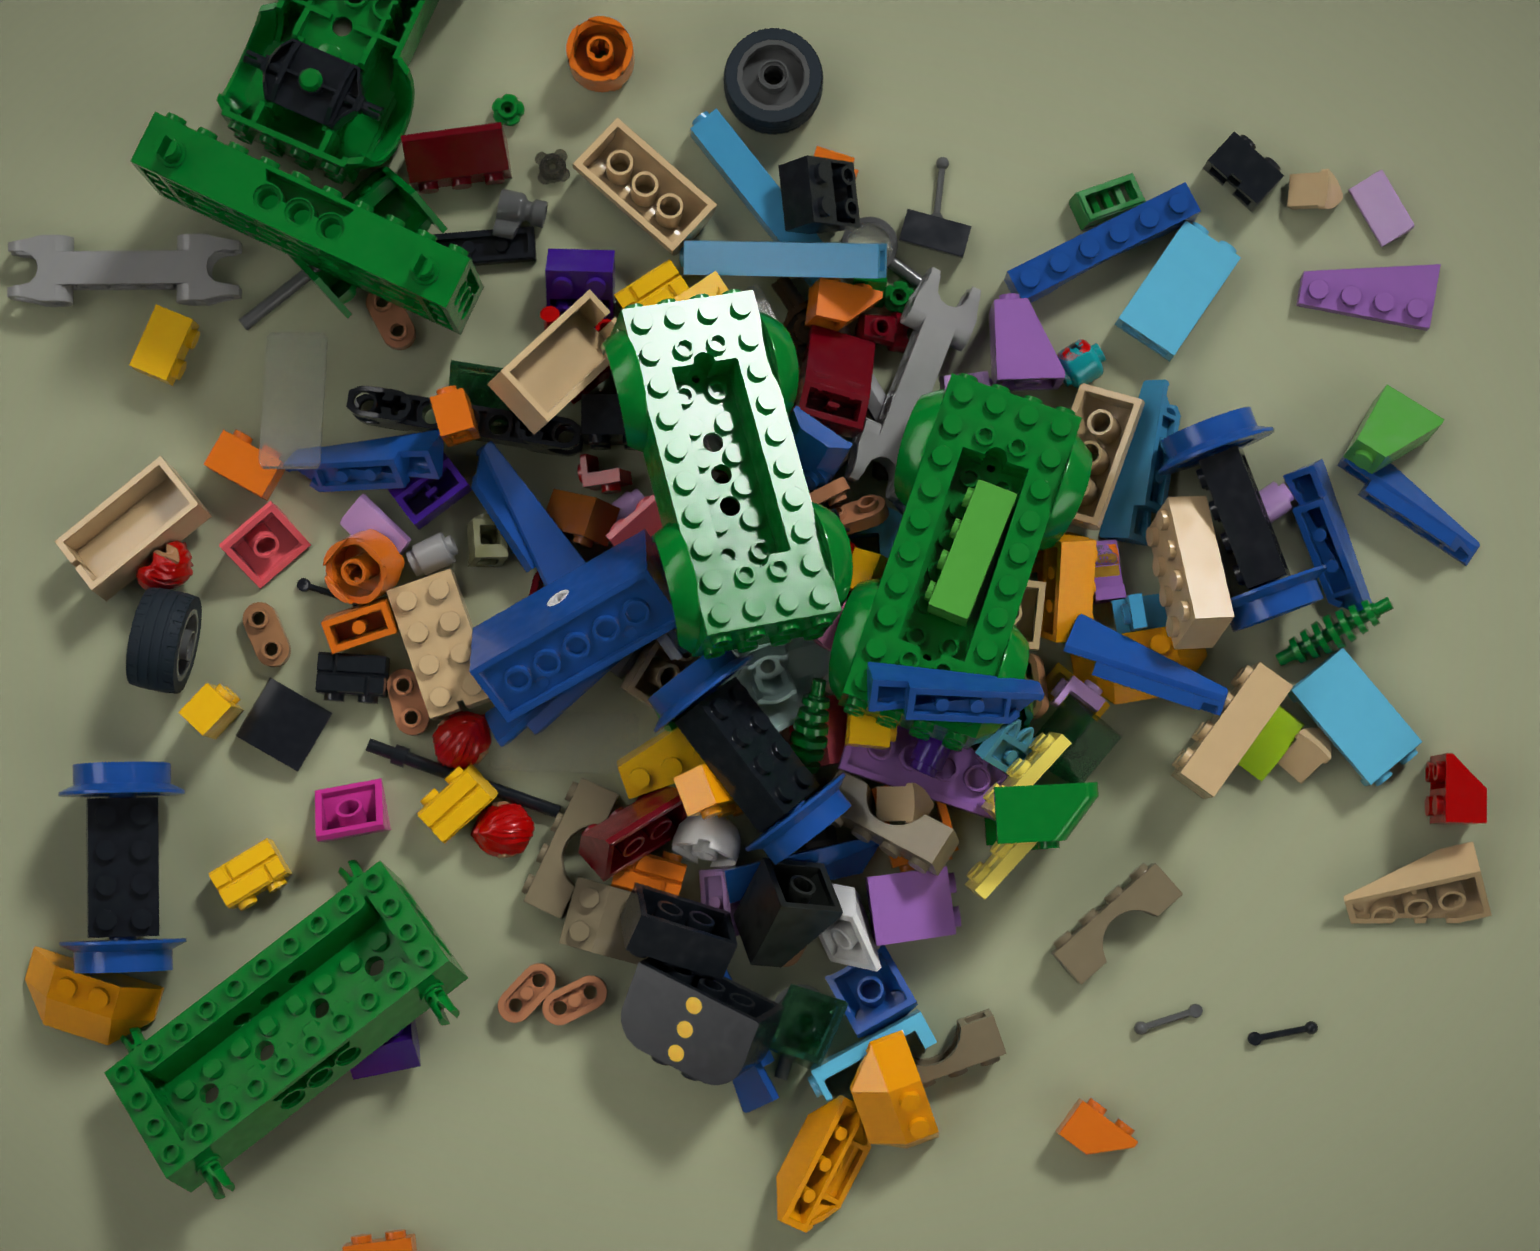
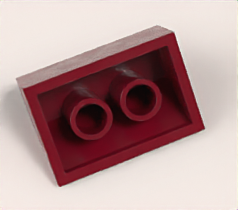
M501 122L401 135L409 182L412 188L419 191L420 194L436 193L439 191V188L452 186V189L455 190L468 189L472 187V183L485 182L486 185H499L504 183L505 179L512 178L508 143Z
M666 786L640 795L636 802L626 808L620 807L616 809L608 819L600 824H592L583 831L579 854L603 882L673 839L679 824L687 818L677 788Z

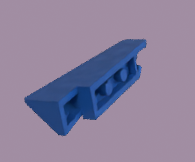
M489 441L476 452V456H479L477 472L473 476L471 488L526 573L536 567L544 586H547L585 564L584 559L496 445Z
M1320 459L1287 473L1283 477L1299 504L1292 511L1314 567L1327 566V569L1318 578L1328 603L1349 610L1348 606L1355 604L1360 611L1363 609L1361 601L1366 599L1370 603L1372 601L1324 461Z
M868 662L867 666L868 711L904 709L906 720L1011 724L1020 717L1022 709L1034 700L1040 702L1044 699V691L1040 682L1034 680L997 678V676L878 662Z

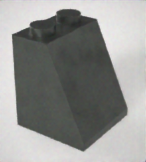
M763 857L733 918L750 965L781 968L838 920L843 910L823 863L783 860L774 865L770 858Z

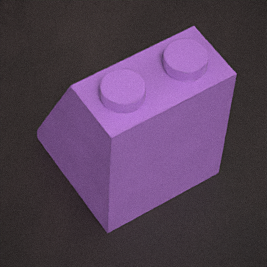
M1015 293L999 295V299H994L989 311L991 380L993 384L1005 386L1010 391L1059 389L1065 379V370L1029 299L1020 298V295Z
M947 866L942 869L938 876L929 871L923 874L916 870L865 877L872 934L876 946L956 935V927H961L959 906L953 907L951 893H957L954 872L948 873Z

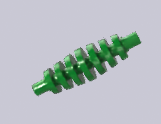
M1387 596L1376 603H1370L1366 599L1361 601L1363 609L1360 611L1355 604L1348 606L1351 614L1349 617H1347L1343 609L1335 611L1339 621L1335 623L1330 614L1323 616L1326 628L1323 629L1320 623L1315 621L1311 624L1314 635L1311 636L1305 628L1300 632L1302 641L1299 642L1295 636L1289 639L1290 645L1288 648L1275 654L1279 664L1283 666L1293 660H1298L1301 664L1308 661L1306 656L1308 652L1313 659L1321 657L1318 649L1320 646L1326 654L1334 652L1330 643L1332 640L1339 649L1346 647L1342 635L1346 634L1352 643L1358 639L1355 628L1358 627L1364 635L1369 631L1367 622L1370 621L1374 627L1380 624L1379 618L1381 615L1394 609L1390 599Z
M813 678L811 692L803 695L801 703L805 706L799 707L797 716L800 719L795 720L793 725L795 731H792L790 735V742L793 743L790 745L791 749L812 773L815 780L817 777L814 774L818 773L821 765L818 761L823 759L825 753L823 749L827 747L828 738L826 735H828L829 726L825 723L829 721V712L825 709L830 708V699L824 695L827 681L822 678Z

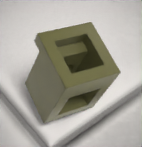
M481 514L472 518L467 525L468 567H501L508 558L507 542L489 514ZM481 538H486L490 544H481Z

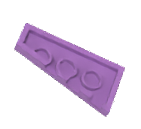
M1441 264L1304 271L1301 275L1296 306L1427 331L1430 329Z

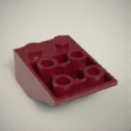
M811 325L799 374L797 396L791 412L797 405L801 410L838 435L854 438L863 430L870 399L876 342Z

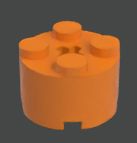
M605 16L591 17L582 24H578L568 37L566 54L573 78L584 88L594 92L616 91L631 76L635 64L633 44L628 32L617 20ZM601 51H606V55H603L602 58L595 57Z
M374 529L357 532L329 548L323 561V566L326 565L327 575L324 579L330 592L340 601L348 604H367L386 594L387 590L393 589L397 585L405 562L394 543L388 537Z

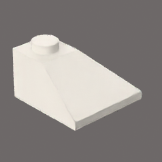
M832 883L843 913L838 920L819 935L829 960L877 972L882 967L859 893L854 887Z

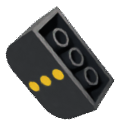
M648 957L638 963L622 1007L621 1023L628 1040L636 1048L650 1055L654 1062L665 1066L670 1065L678 1069L689 1080L701 1081L709 1085H723L734 1080L764 1059L769 1051L785 1007L724 976L722 980L714 977L703 978L691 970L682 967L671 968L659 960Z

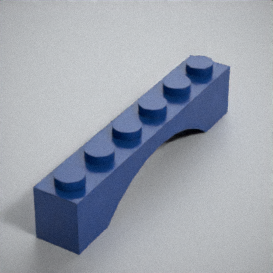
M1184 182L1007 271L1004 281L1010 293L1019 294L1020 298H1028L1030 303L1099 264L1134 247L1179 229L1185 220L1189 223L1195 221L1201 210L1188 185Z

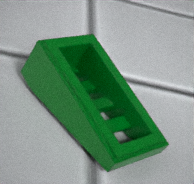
M1130 173L1076 192L1069 200V206L1079 228L1084 230L1114 218L1146 202L1134 174ZM1123 185L1130 198L1128 202H1126L1120 189ZM1109 191L1112 192L1115 198V201L1117 203L1116 206H1114L1111 200V197L1108 193ZM1099 196L1105 210L1101 211L1095 197Z

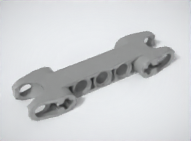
M181 234L177 236V250L74 251V238L66 235H38L8 242V252H11L14 256L35 259L38 267L36 276L30 282L7 287V297L14 301L28 302L45 307H67L73 305V290L177 289L176 302L188 306H210L242 298V289H240L239 285L217 282L213 280L212 276L214 264L219 259L242 254V243L239 240L220 238L208 234Z
M934 267L926 271L903 310L900 323L912 328L913 332L879 418L876 422L865 417L863 430L852 439L851 443L853 445L849 450L845 479L852 483L858 481L871 461L879 462L888 473L885 498L893 502L899 500L894 490L895 469L900 444L911 412L921 395L932 392L949 347L962 351L967 345L977 322L981 290L972 286L971 289L966 290L956 307L948 306L941 300L938 294L941 271Z

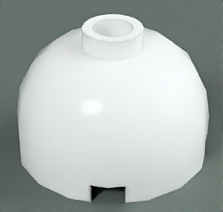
M701 815L687 816L679 824L672 841V851L677 855L683 856L684 859L697 864L698 858L712 861L710 867L713 868L735 867L741 846L740 834L733 822L725 817L718 818L717 815L705 820L702 819Z

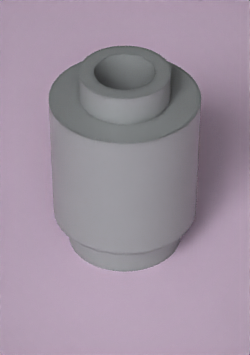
M440 532L413 545L412 550L406 552V556L417 576L422 574L428 576L455 563L454 555L458 554L459 551L451 535L445 537Z

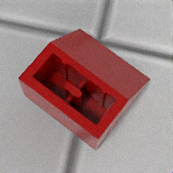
M1453 753L1430 756V762H1427L1425 766L1426 782L1430 783V796H1426L1425 814L1430 816V824H1486L1487 788Z

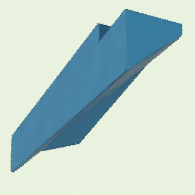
M1165 379L1145 380L1142 384L1139 399H1143L1145 405L1100 528L1099 536L1101 538L1116 539V541L1148 546L1146 530L1151 525V512L1157 513L1168 497L1171 474L1161 476L1158 474V470L1168 461L1161 440L1179 430L1181 415L1178 407L1171 405L1168 401L1167 391L1169 382Z

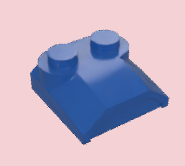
M796 405L789 416V422L808 490L815 491L832 481L853 444L843 439Z
M881 945L877 949L882 967L877 972L848 965L830 976H825L828 985L858 1038L872 1035L905 1017L918 1005L885 945Z

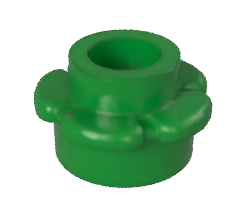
M505 94L502 98H497L493 102V118L496 122H501L502 125L514 126L520 122L521 117L524 115V105L521 101H518L515 95ZM509 107L511 111L506 113L505 108Z
M895 281L893 285H888L884 301L885 307L891 312L903 313L905 305L914 290L909 288L908 284L904 281ZM896 295H902V299L897 300Z

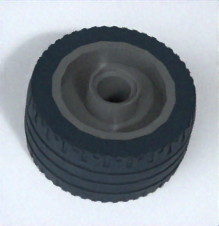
M765 28L748 34L733 48L724 69V93L731 111L741 123L756 132L777 135L793 131L809 120L820 103L823 91V70L819 57L808 41L790 30ZM770 80H776L779 82V84L771 85L768 82Z
M150 587L145 591L137 606L129 635L126 654V676L128 683L140 688L164 693L178 694L183 690L194 664L200 638L202 606L199 597L164 588Z

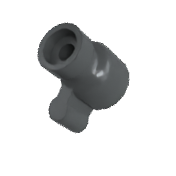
M502 189L492 236L513 240L524 221H529L531 226L543 228L548 202L538 199L531 202L524 193Z

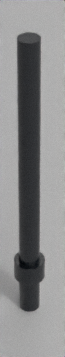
M370 738L366 748L367 752L390 759L391 764L402 768L407 765L444 779L455 769L411 753L410 748L398 744L394 747ZM488 780L497 790V798L519 804L556 818L561 810L560 805Z

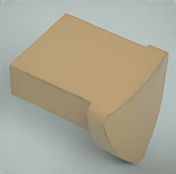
M1322 169L1321 172L1290 174L1287 207L1292 210L1332 209L1343 199L1339 182L1329 169Z
M1310 727L1299 731L1295 735L1296 739L1278 762L1283 769L1301 784L1322 763L1326 764L1331 759L1332 750L1329 738L1319 728Z
M907 783L906 786L877 787L876 818L880 821H906V824L916 821L924 814L929 815L934 807L929 794L916 783Z

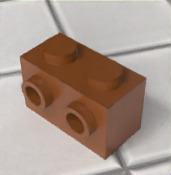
M553 489L546 511L570 542L573 539V543L592 549L593 544L607 547L609 540L605 535L610 532L611 527L616 522L620 508L597 497Z

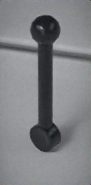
M301 578L297 582V588L302 592L310 590L336 598L329 589L311 584L306 578Z
M1309 1021L1305 1026L1263 1034L1251 1032L1248 1034L1247 1040L1251 1045L1256 1046L1263 1040L1305 1032L1315 1034L1318 1030V1025L1314 1021Z

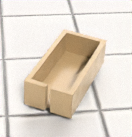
M590 289L487 384L534 435L609 366L606 353L603 355L601 345L610 336L617 318H613L600 332L594 328L610 311Z
M159 456L54 542L69 562L76 567V571L89 588L107 602L137 578L136 573L139 568L149 566L153 562V552L155 550L166 553L167 543L182 541L212 516L178 472L164 458Z
M1207 496L1167 497L1150 527L1146 530V542L1152 548L1154 557L1152 563L1153 573L1158 577L1160 584L1159 600L1161 606L1165 607L1167 615L1166 632L1172 638L1174 650L1213 648L1235 616Z
M447 569L387 590L386 593L430 719L436 721L463 711L462 705L458 703L463 700L465 706L469 709L490 702L489 697L469 672L472 631L474 627L455 573L451 569Z
M1261 662L1252 666L1246 665L1245 668L1241 667L1230 682L1234 688L1230 693L1228 692L1221 716L1214 714L1210 721L1202 722L1191 736L1195 740L1191 748L1182 749L1172 763V766L1176 769L1171 776L1203 799L1212 798L1217 794L1293 687L1292 684Z

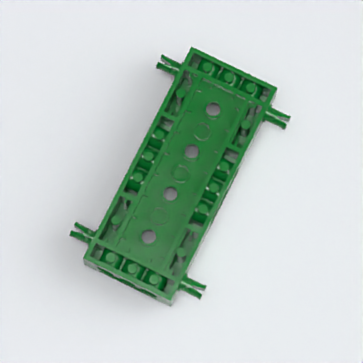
M154 112L130 162L159 195L287 255L303 260L315 268L459 335L462 334L484 288L476 267L473 265V260L468 257L469 252L452 243H450L449 247L436 242V236L422 229H418L417 233L405 228L406 223L393 215L387 214L386 218H383L373 213L375 209L363 201L356 199L353 204L342 199L343 194L328 185H324L323 189L310 184L311 178L298 171L293 170L291 174H288L279 169L281 166L279 163L268 157L261 156L260 160L248 155L249 150L238 143L230 141L229 145L219 142L217 141L218 136L203 127H199L197 131L186 126L187 122L183 118L168 112L166 116Z
M349 860L348 863L353 876L342 867L338 871L339 875L347 883L345 888L146 1040L141 1029L138 1027L129 1029L134 1042L122 1034L120 1040L125 1045L129 1054L104 1073L166 1179L191 1193L206 1182L215 1199L225 1198L226 1196L221 1184L232 1192L235 1189L234 1183L231 1182L223 1169L226 1165L429 1008H431L442 1026L450 1024L444 1008L458 1018L460 1012L447 994L466 981L468 976L402 880L381 860L366 872H363L357 860ZM383 960V970L378 975L371 976V966L376 961ZM322 1003H329L327 1014L321 1018H316L315 1012L317 1007ZM268 1045H273V1055L268 1060L261 1061L260 1055L262 1050ZM214 1087H218V1097L212 1103L207 1104L205 1100L207 1092Z

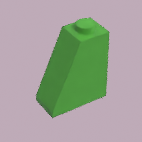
M1386 385L1372 402L1343 457L1353 462L1359 468L1373 474L1427 442L1445 419L1391 386Z

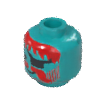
M1079 339L1057 354L1065 370L1063 383L1066 387L1072 385L1074 388L1079 389L1081 384H1090L1100 378L1104 372L1102 362L1106 361V357L1097 343L1091 346L1086 340Z

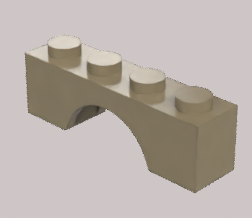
M839 770L835 777H837L844 771ZM844 772L846 776L839 790L852 806L832 822L831 825L837 828H841L844 825L851 829V833L865 843H869L872 840L879 844L880 849L893 858H897L900 855L909 860L908 864L915 870L923 874L929 871L938 876L960 843L954 829L926 814L916 821L905 825H890L878 820L873 815L874 798L869 785Z
M582 777L579 783L573 781L565 797V800L570 803L565 813L559 812L552 824L551 831L555 832V835L550 845L543 844L537 856L536 862L541 863L535 876L529 874L521 892L526 894L524 902L560 919L564 917L575 888L564 866L566 847L571 838L579 831L592 824H600L608 819L620 797L619 794Z
M1142 863L1129 875L1132 881L1123 889L1119 885L1116 886L1103 898L1107 903L1101 909L1096 911L1092 908L1078 920L1081 926L1073 934L1067 930L1054 941L1053 944L1056 949L1051 954L1078 984L1082 985L1107 962L1103 951V937L1108 925L1114 918L1132 910L1143 911L1158 917L1183 895L1156 863H1151L1149 866Z
M988 1008L958 1019L955 1036L943 1052L930 1058L913 1057L923 1087L927 1088L935 1084V1079L946 1075L950 1078L958 1077L968 1071V1067L979 1063L981 1066L994 1064L1000 1060L999 1056L1007 1053L994 1015Z

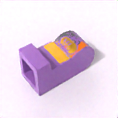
M1116 539L1097 541L1098 558L1095 563L1094 577L1096 591L1093 596V605L1112 603L1111 601L1125 599L1126 591L1122 580Z

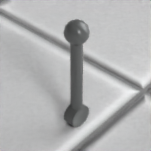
M940 157L936 161L939 171L934 213L931 215L943 218L940 211L945 169L949 166V161L946 157Z
M1192 1004L1188 1010L1147 1023L1137 1022L1134 1030L1137 1034L1143 1035L1148 1029L1185 1017H1200L1203 1009L1198 1004Z

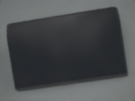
M907 209L899 241L963 259L972 226Z

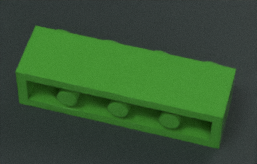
M980 479L975 489L968 487L961 505L967 508L962 520L955 519L949 535L950 538L954 539L950 551L943 549L936 567L942 570L938 582L930 581L924 600L929 602L928 613L966 627L1016 502L1017 493Z

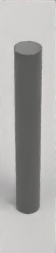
M309 265V267H310L314 272H319V271H321L320 269L315 268V267ZM301 270L240 318V323L246 330L250 329L310 281L309 277Z

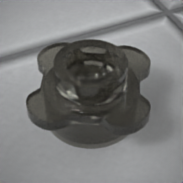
M558 149L555 153L549 154L539 152L536 155L535 162L539 165L540 173L538 174V180L540 183L546 185L549 182H565L569 179L570 171L566 168L565 162L568 156L564 150ZM554 164L556 168L551 170L549 166Z

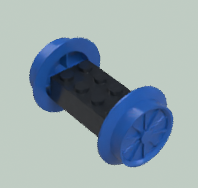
M1251 407L1239 408L1211 417L1179 430L1161 440L1168 461L1158 470V474L1161 476L1197 465L1201 466V469L1196 470L1202 488L1211 492L1213 501L1208 502L1214 520L1222 521L1225 532L1220 534L1225 550L1227 553H1234L1238 563L1232 566L1239 585H1246L1247 589H1251L1248 592L1230 598L1235 616L1230 623L1233 632L1260 624L1324 599L1317 578L1327 569L1326 565H1321L1294 575L1290 574L1242 449L1274 433L1273 427L1257 425Z
M732 650L725 651L724 655L713 659H705L703 655L648 699L660 715L654 732H659L694 706L675 722L676 726L757 831L761 833L781 818L745 848L747 852L763 849L774 865H776L810 841L852 806L839 790L846 775L844 772L804 801L803 799L820 785L791 749L789 743L785 741L774 727L769 717L761 710L736 676L719 689L717 688L754 658L753 654L737 657Z
M95 762L73 764V786L59 792L58 796L87 798V938L109 937V940L59 942V946L74 952V973H124L173 970V949L187 942V938L137 939V936H159L158 797L148 796L185 794V790L171 784V763Z

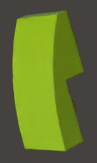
M1279 706L1238 765L1262 782L1295 740V735L1301 731L1304 723Z

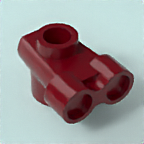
M892 312L890 316L861 314L855 327V335L858 338L887 346L888 351L904 354L909 342L907 336L909 327L900 323L902 313Z

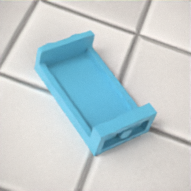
M1186 220L1114 324L1169 362L1241 258L1236 254L1237 250L1232 245L1222 240L1217 242L1208 236L1209 231L1196 222L1189 223Z
M1344 648L1336 650L1295 684L1287 694L1293 703L1298 702L1361 776L1362 779L1360 781L1364 786L1372 785L1373 783L1376 786L1381 785L1392 775L1389 769L1398 762L1402 765L1406 764L1418 754L1415 748L1422 743V740Z
M916 1009L874 1034L868 1035L810 1067L812 1075L807 1078L816 1097L819 1098L824 1095L827 1102L833 1099L825 1079L862 1060L867 1054L866 1049L870 1041L903 1030L905 1036L914 1031L920 1044L925 1049L937 1043L921 1011Z

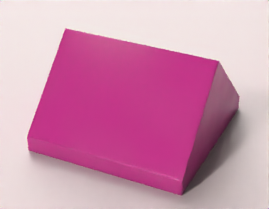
M382 778L315 790V831L317 842H329L391 830Z

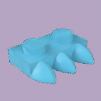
M1016 719L1011 724H1004L990 738L983 741L975 753L983 760L1006 773L1015 760L1018 758L1024 760L1032 751L1029 746L1035 739L1033 738L1034 728L1028 727L1020 730V719Z

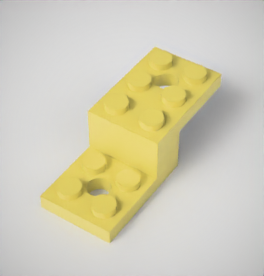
M1049 732L1047 735L1044 733L1039 734L1030 744L1029 748L1032 751L1024 760L1021 758L1015 760L1006 771L1009 776L1001 785L995 783L984 794L983 799L986 801L981 808L996 821L994 787L1034 785L1072 743L1061 733ZM996 841L990 848L992 855L984 864L979 861L971 868L966 875L969 880L964 885L975 895L985 900L1037 842L997 844Z

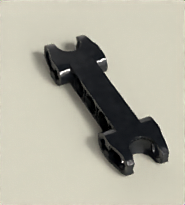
M357 386L349 390L346 407L364 424L399 431L413 430L426 432L439 430L437 423L429 424L425 422L426 413L433 409L428 397L409 395L399 390L372 386ZM360 393H369V394H363V395H361V396H359V397L356 398V396H357L358 394H360ZM374 401L373 407L370 410L361 411V407L365 402ZM472 405L481 437L475 439L476 441H492L495 444L526 448L532 452L566 457L575 456L582 452L584 441L581 436V427L572 419L554 416L535 435L532 434V437H529L527 433L532 432L512 411ZM498 419L508 421L509 426L506 432L503 434L492 433L491 426L494 421ZM565 431L574 433L571 441L567 443L558 442L561 433Z

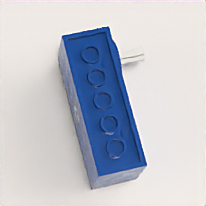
M646 529L473 628L469 672L507 723L657 639L671 660L675 658L679 660L687 652L678 644L677 632L674 629L676 628L674 612L665 573L656 544L653 543Z

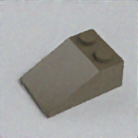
M578 877L559 943L638 965L640 961L646 958L636 957L625 949L620 919L631 891Z

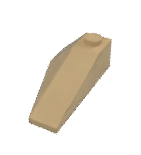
M1473 842L1438 849L1343 896L1351 924L1393 923L1397 918H1413L1414 923H1426L1427 918H1445L1446 923H1461L1492 916Z

